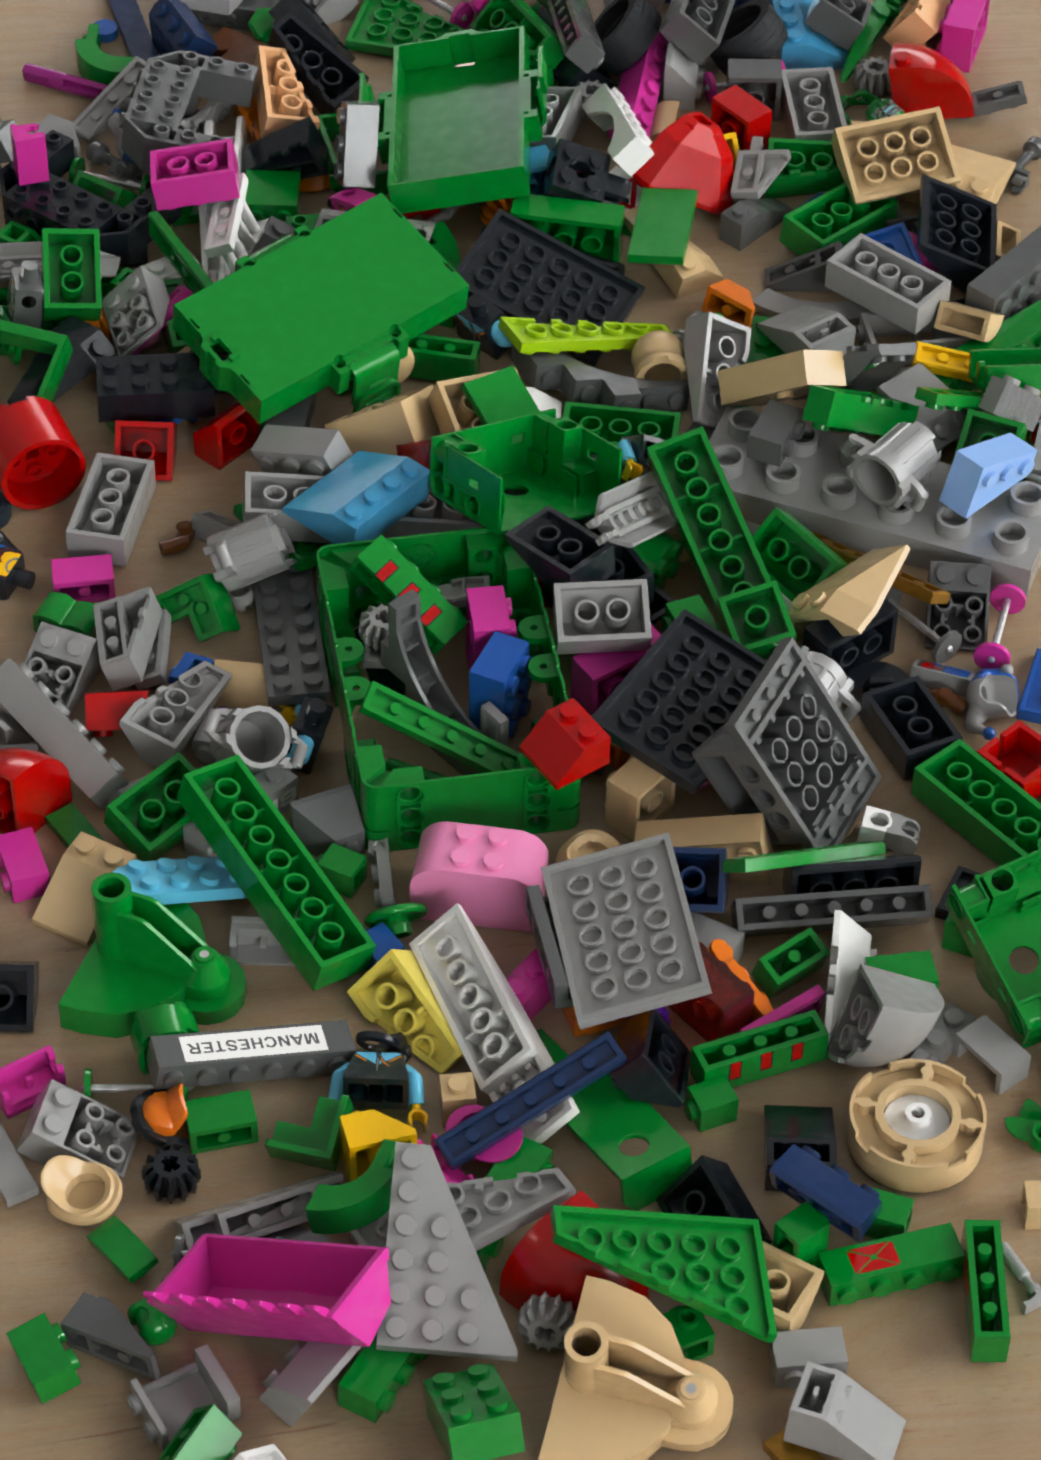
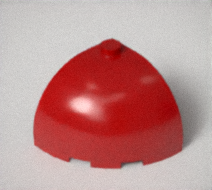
M903 42L893 44L888 67L892 101L902 108L905 113L940 106L943 119L974 117V104L970 86L964 74L954 62L940 52L926 46Z
M23 748L0 749V833L5 834L32 827L35 834L46 824L45 816L72 802L68 769L59 760L38 751Z
M582 1190L560 1204L561 1206L600 1208ZM550 1212L542 1217L516 1245L503 1268L499 1284V1295L519 1311L524 1302H528L532 1294L541 1297L545 1291L550 1297L554 1298L560 1294L561 1301L563 1302L572 1301L573 1310L577 1311L586 1275L612 1281L645 1296L649 1300L648 1287L553 1243Z

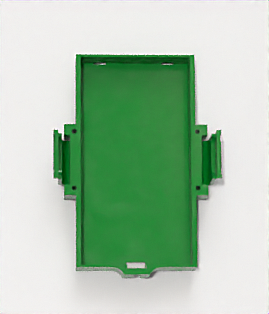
M525 26L485 32L468 29L445 33L443 36L433 40L394 45L392 91L378 93L382 117L379 115L377 149L379 150L382 164L388 163L387 188L391 203L401 214L530 195V142L543 140L542 126L547 121L548 69L544 46H538L537 69L531 70V54ZM475 62V65L455 67L458 64ZM359 73V101L375 102L371 84L366 83L364 73Z
M380 193L313 230H310L303 224L294 229V236L287 234L260 250L236 260L234 273L174 304L173 329L199 357V370L218 391H226L232 394L259 425L329 385L339 395L349 389V382L353 379L351 404L354 406L352 413L360 411V409L379 402L382 403L384 400L401 394V385L398 381L399 364L401 359L407 357L409 340L465 310L469 284L399 210ZM219 343L229 354L228 359L222 361L212 350V346Z

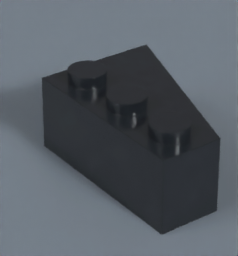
M308 116L244 146L241 173L246 174V170L300 171L301 179L327 175L329 148L311 117Z

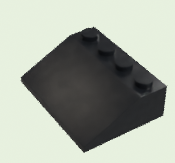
M923 174L921 177L917 248L945 278L952 281L951 284L955 288L960 289L964 293L967 292V285L995 263L997 204Z

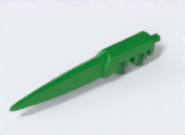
M909 0L873 1L865 28L847 52L840 76L842 83H845L853 75L856 64H859L861 59L867 57L878 38L884 32V25L890 27L892 21L902 11L904 2L907 3Z

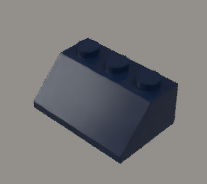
M158 0L149 12L151 37L161 55L182 50L212 56L218 48L216 42L185 3L179 0Z
M793 1144L770 1168L771 1185L799 1204L807 1201L815 1210L823 1212L831 1225L859 1243L882 1209V1201L878 1199L880 1194L864 1183L859 1187L850 1181V1174L841 1167L833 1164L830 1168L821 1162V1155L806 1145L800 1148Z

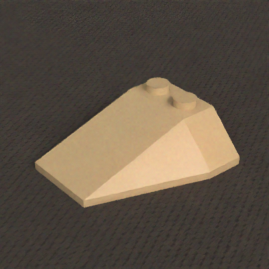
M906 544L872 549L809 590L799 594L792 601L793 606L788 612L797 634L796 642L803 641L804 627L811 621L827 619L843 637L861 635L878 613L911 548Z

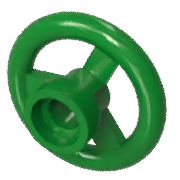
M417 902L391 905L369 913L365 916L363 923L366 927L372 928L383 922L398 939L413 934L411 922L424 917L428 909L426 905Z

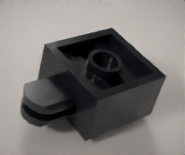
M560 138L549 153L541 195L603 203V200L619 205L628 196L631 189L627 179L608 173L611 161L610 155Z

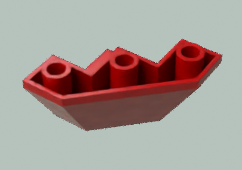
M700 111L687 113L665 128L650 145L654 155L631 176L641 188L698 190L696 207L714 215L721 214L733 205L730 193L733 182V155L721 128Z

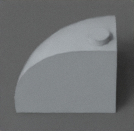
M860 964L828 1045L827 1056L837 1063L864 1068L887 1065L889 1062L900 1060L916 1049L929 1035L944 1008L943 997L934 983Z

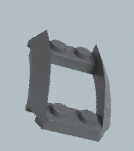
M916 343L847 346V353L843 356L846 386L839 388L867 392L875 390V388L896 375L912 355H915L917 350ZM869 363H880L871 369L863 371ZM808 395L793 398V400L807 399Z

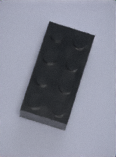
M194 352L95 357L99 422L216 416L214 386L199 370L200 359Z

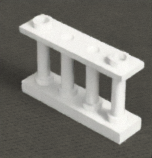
M245 173L239 174L240 198L214 202L204 251L208 258L219 255L223 256L232 273L235 272V261L251 254L260 233L269 220L267 218L256 221L248 207L245 197L249 180Z

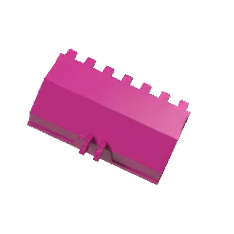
M205 1233L196 1241L154 1292L144 1291L143 1297L147 1299L148 1304L173 1318L189 1331L370 1347L391 1304L387 1267L389 1249L388 1247Z

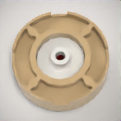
M900 1059L889 1062L887 1069L879 1071L874 1075L868 1072L858 1082L852 1092L846 1129L848 1148L857 1165L867 1175L884 1186L900 1191L921 1194L943 1190L962 1181L976 1167L983 1149L987 1123L986 1106L981 1094L976 1095L966 1084V1077L947 1065L925 1059Z

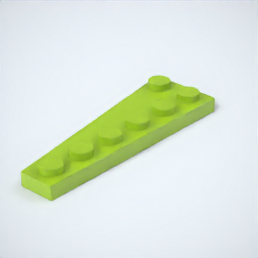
M500 317L498 325L515 348L525 355H533L536 352L559 354L562 351L585 353L588 350L610 352L614 349L632 351L637 340L648 332L663 330L672 333L665 324L604 321L602 326H597L594 323L588 322V320H577V325L562 323L561 319H550V324L535 323V318Z

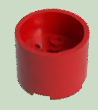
M26 396L25 400L6 406L5 403L0 405V489L6 499L14 506L28 510L47 508L66 499L81 483L86 470V460L58 408L51 401L37 396Z

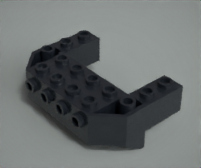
M53 129L45 135L50 181L19 186L13 161L0 170L5 225L10 221H14L34 229L40 237L42 235V228L99 229L100 251L120 257V265H145L148 263L147 244L153 240L149 235L148 213L157 210L151 187L125 208H122L60 178L70 170L71 163L75 158L74 141L72 138ZM181 207L174 210L158 211L169 226L182 217Z

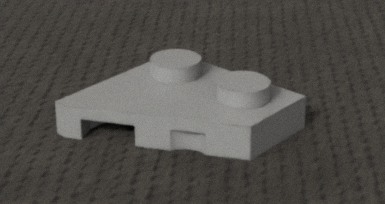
M738 150L730 192L732 200L760 199L791 160L790 150Z

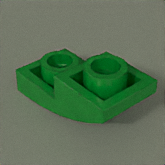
M112 1216L86 1236L92 1247L106 1257L114 1270L131 1284L138 1278L143 1277L152 1267L159 1263L149 1248L116 1216Z

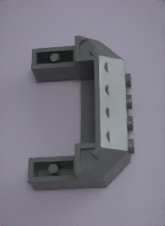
M182 50L149 58L144 69H139L137 83H133L131 97L127 98L125 112H122L120 116L119 128L123 129L121 149L150 176V151L225 139L218 135H206L189 129H179L184 115L192 117L196 114L201 98L250 108L256 91L258 66H253L246 62L225 60L218 56L211 57L197 54L194 51Z

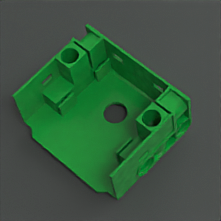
M553 408L431 437L429 484L432 493L437 498L495 534L501 535L509 532L548 505L572 520L595 515L598 495L620 485L622 449L569 419L568 416L556 419V409ZM523 433L521 441L512 442L513 435ZM590 450L597 454L596 460L590 457ZM507 489H521L528 493L514 496L508 495L503 491Z
M1041 849L981 875H974L972 883L958 889L956 884L951 885L945 903L974 958L975 972L980 985L998 1003L1022 1048H1028L1041 1042ZM1028 948L1036 954L1038 967L1029 974L1018 973L1010 965V954L1015 949Z

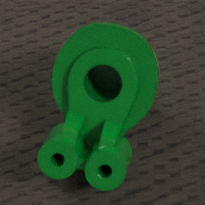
M147 1299L132 1304L128 1309L127 1317L130 1324L138 1328L139 1335L147 1345H163L169 1342L175 1335L177 1330L176 1320L148 1304Z

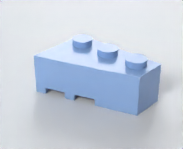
M1010 432L957 450L939 501L963 518H968L1028 476L1034 468V458L1037 449Z

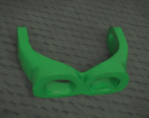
M866 89L856 91L852 97L849 95L840 97L843 111L851 105H870L875 99H880L876 95L869 93ZM844 112L846 123L848 126L850 125L851 120L849 116Z

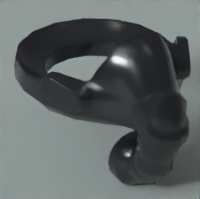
M361 1031L356 1035V1043L365 1050L372 1051L376 1048H384L388 1052H400L404 1056L405 1064L412 1057L411 1046L408 1045L402 1032L389 1035L377 1031ZM365 1041H375L380 1043L378 1045L368 1044Z

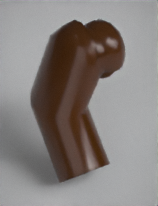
M186 520L177 523L178 533L175 538L159 542L162 556L186 550L195 537V529H192L190 521Z
M941 687L929 690L941 707L947 706L958 715L968 704L949 688Z

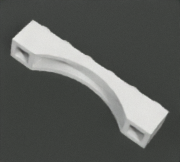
M604 83L581 105L586 114L603 131L614 129L612 140L607 150L612 159L630 177L654 155L650 144L653 142L646 135V131L640 126L641 123L630 109L631 106L625 100L624 95L615 86L610 89Z

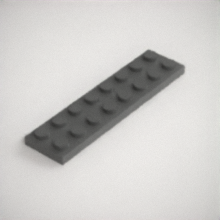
M290 566L288 570L252 584L268 706L302 704L306 697L311 699L320 698L325 702L331 701L311 568L298 572L294 567Z

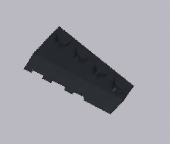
M291 12L287 13L272 26L268 45L270 47L285 48L296 70V79L301 81L305 94L321 115L337 113V109L341 108V100H359V73H363L360 69ZM365 74L366 83H368L369 77Z

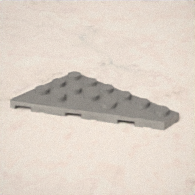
M396 1142L386 1247L389 1249L387 1267L391 1304L378 1329L376 1350L517 1362L518 1349L432 1146Z
M559 1168L544 1169L536 1173H517V1178L494 1181L493 1177L464 1180L461 1183H447L476 1251L546 1215L551 1211L553 1205H560L576 1194L574 1186ZM389 1211L376 1221L347 1232L355 1245L386 1247Z

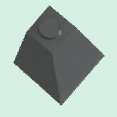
M350 784L290 802L291 828L311 855L318 857L321 853H325L332 843L360 854L365 853V830Z

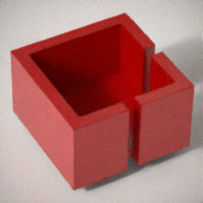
M1018 720L1000 733L999 739L995 737L977 750V753L1034 799H1037L1041 796V735Z

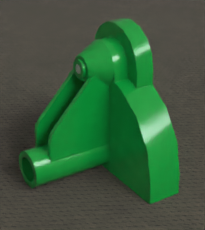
M105 873L93 881L91 893L96 939L58 1004L62 1028L82 1034L113 1038L130 1036V1029L137 1011L145 1008L150 1009L162 1004H171L176 1001L183 1002L187 1009L193 1013L196 1023L200 1025L222 1023L239 1012L244 1006L247 995L244 970L235 959L217 952L214 948L207 945L200 916L188 903L162 905L158 900L150 896L132 892L130 880L120 873Z

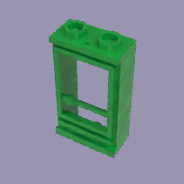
M1041 347L970 349L968 377L983 393L986 392L988 383L993 375L1003 379L1005 374L1020 380L1019 387L1024 388V385L1027 384L1041 391Z

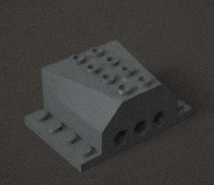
M793 637L782 638L729 720L691 753L732 815L763 813L771 845L802 844L807 849L841 844L882 778Z

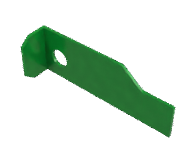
M542 1028L537 1030L554 1064L568 1056ZM610 1073L572 1096L580 1113L565 1125L620 1181L621 1200L624 1205L637 1211L655 1202L692 1165L691 1147L683 1137L648 1102L631 1100L623 1090H618L611 1080ZM632 1138L642 1139L649 1144L648 1150L637 1156L623 1154L620 1152L619 1146L622 1142Z

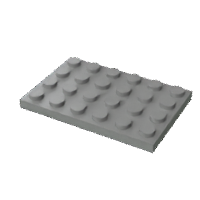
M669 832L541 867L580 1030L712 994Z

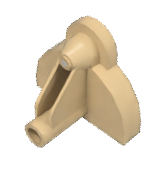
M586 1275L574 1324L568 1329L564 1337L565 1358L538 1460H647L661 1446L678 1451L694 1452L714 1446L726 1435L733 1420L734 1396L728 1381L715 1368L699 1361L684 1358L672 1324L645 1296L612 1281Z

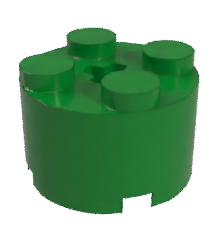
M663 532L633 547V549L654 574V585L663 590L665 580L668 577L673 579L680 569L681 564L677 562V559L685 545L683 542Z
M176 1001L171 1004H162L150 1009H141L135 1013L134 1022L130 1029V1039L140 1070L146 1076L147 1073L150 1074L146 1062L150 1036L199 1032L193 1013L187 1009L183 1002Z

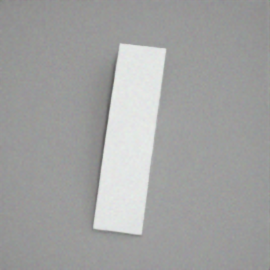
M456 903L409 943L471 1072L474 1074L480 1090L488 1094L492 1102H495L554 1065L550 1054L513 989L460 904ZM570 1097L522 1127L523 1136L539 1144L546 1141L580 1113L573 1097Z

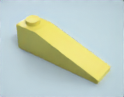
M391 949L347 991L367 1020L379 1025L389 1035L402 1032L408 1045L411 1046L412 1053L440 1074H445L464 1056L412 950Z

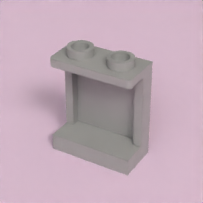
M208 1344L194 1349V1363L157 1379V1381L154 1380L141 1386L137 1378L129 1380L130 1395L126 1397L128 1405L135 1416L140 1414L144 1421L142 1425L148 1440L151 1443L156 1441L162 1452L195 1408L215 1404L231 1422L241 1418L240 1396Z

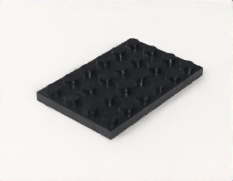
M500 208L456 269V272L469 284L468 298L473 294H481L486 301L501 309L505 317L535 318V323L550 324V319H561L562 323L577 325V320H588V322L594 323L597 326H602L604 321L624 323L646 288ZM588 350L585 353L566 351L594 367L604 354V352L599 350Z
M684 609L591 717L611 737L613 744L694 795L705 782L707 776L691 753L729 720L767 661Z

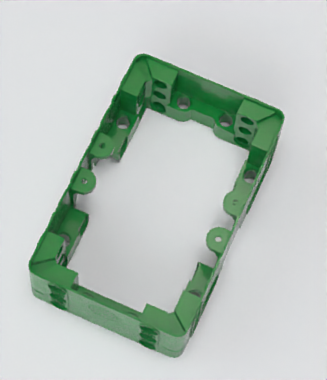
M486 527L386 538L397 546L399 552L408 561L414 563L419 568L420 574L429 583L436 586L451 583L452 579L471 576H490V586L503 585L505 597H511L512 616H509V618L515 619L516 638L529 642V656H532L528 663L530 678L536 682L545 683L548 696L552 697L553 707L569 700L537 575L505 540V534L497 535ZM374 540L329 544L320 547L316 552L319 622L329 684L333 692L335 707H339L342 720L348 780L353 789L365 830V849L368 850L369 840H381L384 838H388L390 852L418 848L424 829L431 824L444 821L515 829L531 834L563 831L576 827L579 823L581 778L556 790L524 754H517V769L425 780L422 766L393 769L390 773L387 772L382 745H376V738L356 740L352 712L356 705L362 704L371 683L362 677V669L358 668V663L364 657V646L362 642L355 639L353 628L360 625L361 613L367 612L369 605L378 607L380 602L384 603L348 567ZM466 607L459 608L463 615H466ZM540 719L531 720L530 732Z

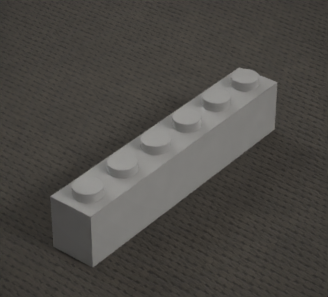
M8 658L0 666V703L49 756L59 760L66 766L74 783L90 800L104 810L108 806L107 798L109 795L127 786V783H129L122 775L126 770L113 757L107 760L104 756L107 750L95 738L90 741L85 736L89 732L86 727L77 719L72 722L67 717L71 713L61 701L57 700L54 703L50 699L53 695L51 690L43 682L39 681L36 684L32 680L35 674L25 663L22 662L18 666L13 660Z

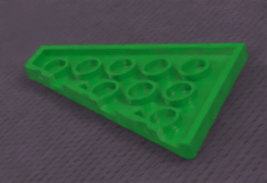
M364 0L345 39V46L350 50L393 57L394 45L433 40L443 36L445 33L465 29L450 23V21H445L437 14L431 16L422 11V6L411 0Z
M553 1205L550 1212L553 1243L766 1343H774L777 1337L759 1219Z

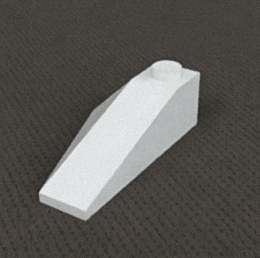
M835 910L830 948L824 1026L829 1033L828 1045L860 964L864 965L865 957L877 955V949H871L872 935L842 910Z

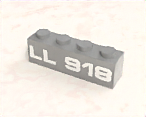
M271 767L262 770L254 776L282 815L290 809V802L299 799L298 776L289 769ZM193 821L183 827L184 853L186 855L216 857L217 854Z

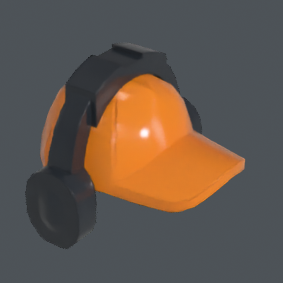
M179 1083L171 1089L154 1090L153 1088L144 1091L141 1095H137L130 1106L131 1124L137 1135H142L147 1141L161 1147L164 1151L169 1150L171 1144L177 1151L186 1147L187 1151H190L188 1139L174 1136L188 1116L183 1096V1084Z

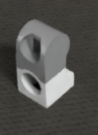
M867 805L856 842L883 841L885 847L891 849L894 853L899 855L912 854L917 847L920 825L911 818Z

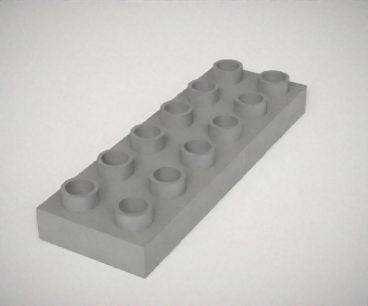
M726 407L709 441L745 521L762 525L773 509L777 507L790 513L808 530L815 531L860 552L867 553L872 549L907 544L911 549L904 563L929 570L931 560L990 564V587H995L999 584H1012L1019 587L1028 596L1041 565V485L1031 481L1018 482L965 519L939 501L952 465L939 461L937 467L919 482L929 493L922 510L916 512L904 505H900L897 509L891 511L887 508L888 506L877 504L867 498L859 489L854 477L851 479L847 475L846 467L851 462L844 455L843 448L848 437L815 429L812 427V424L805 422L804 434L801 439H796L792 455L785 457L781 466L778 467L747 457L748 435L761 413L756 409L748 407ZM910 490L907 493L911 498L914 499L916 495L914 491Z

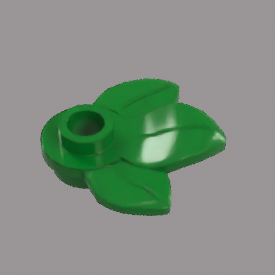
M1027 1099L1020 1109L1019 1117H1006L1005 1125L1013 1137L1028 1142L1033 1150L1041 1153V1107L1033 1100Z

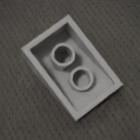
M918 363L875 389L880 395L919 406L916 421L928 427L936 438L933 442L938 452L959 440L968 410H965V407H963V411L958 412L946 409L945 406H943L942 410L930 409L925 407L926 402L916 399L917 387L949 389L925 366Z

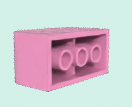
M449 821L431 824L424 829L420 837L409 886V903L417 902L427 906V914L421 918L424 920L436 921L458 903L462 906L474 926L533 933L526 911V887L539 885L543 898L546 896V887L541 867L548 865V849L538 837L521 830Z

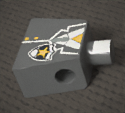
M25 260L21 263V268L14 267L11 269L6 298L9 319L13 323L41 329L44 300L41 272L36 262ZM22 304H29L28 308L24 307Z

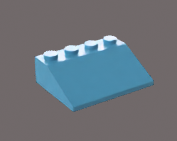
M768 0L788 32L786 42L776 52L778 59L784 62L786 69L833 67V70L843 68L848 51L843 47L835 46L829 38L821 33L812 31L804 23L812 0Z
M358 451L285 505L282 512L333 544L374 540L428 498L430 470L406 456Z

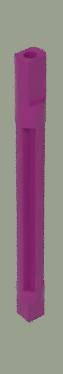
M26 63L22 70L24 81L95 99L108 86L32 63ZM184 115L183 119H187V118H189L190 116H185V115Z

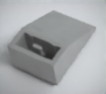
M139 266L102 299V306L118 356L130 355L163 326L170 298L164 280L142 266Z
M801 304L757 324V327L786 354L805 349L843 351L844 356L847 353V346H854L856 327L837 311L807 304Z
M41 621L24 663L35 674L32 680L36 684L39 681L43 682L53 693L50 699L54 703L57 700L61 701L71 713L94 681L100 668L97 639Z
M51 1079L34 1102L16 1152L43 1165L51 1158L59 1155H68L83 1161L102 1163L113 1169L118 1174L120 1180H122L138 1135L131 1124V1118Z
M807 1361L789 1410L783 1441L844 1460H893L906 1420L845 1373Z

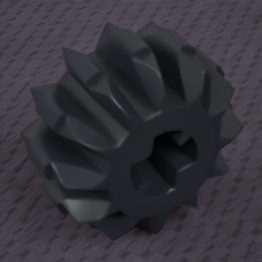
M171 1144L169 1150L164 1151L158 1147L156 1155H147L146 1165L142 1169V1179L144 1180L147 1194H154L157 1202L163 1198H167L170 1204H172L174 1198H180L185 1202L187 1193L196 1194L197 1183H200L201 1169H199L196 1155H189L186 1147L177 1151Z

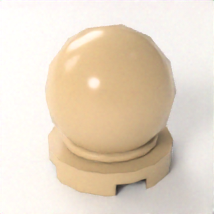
M654 330L637 340L633 346L631 364L634 370L633 378L655 381L687 379L688 381L684 346L675 334L663 330Z

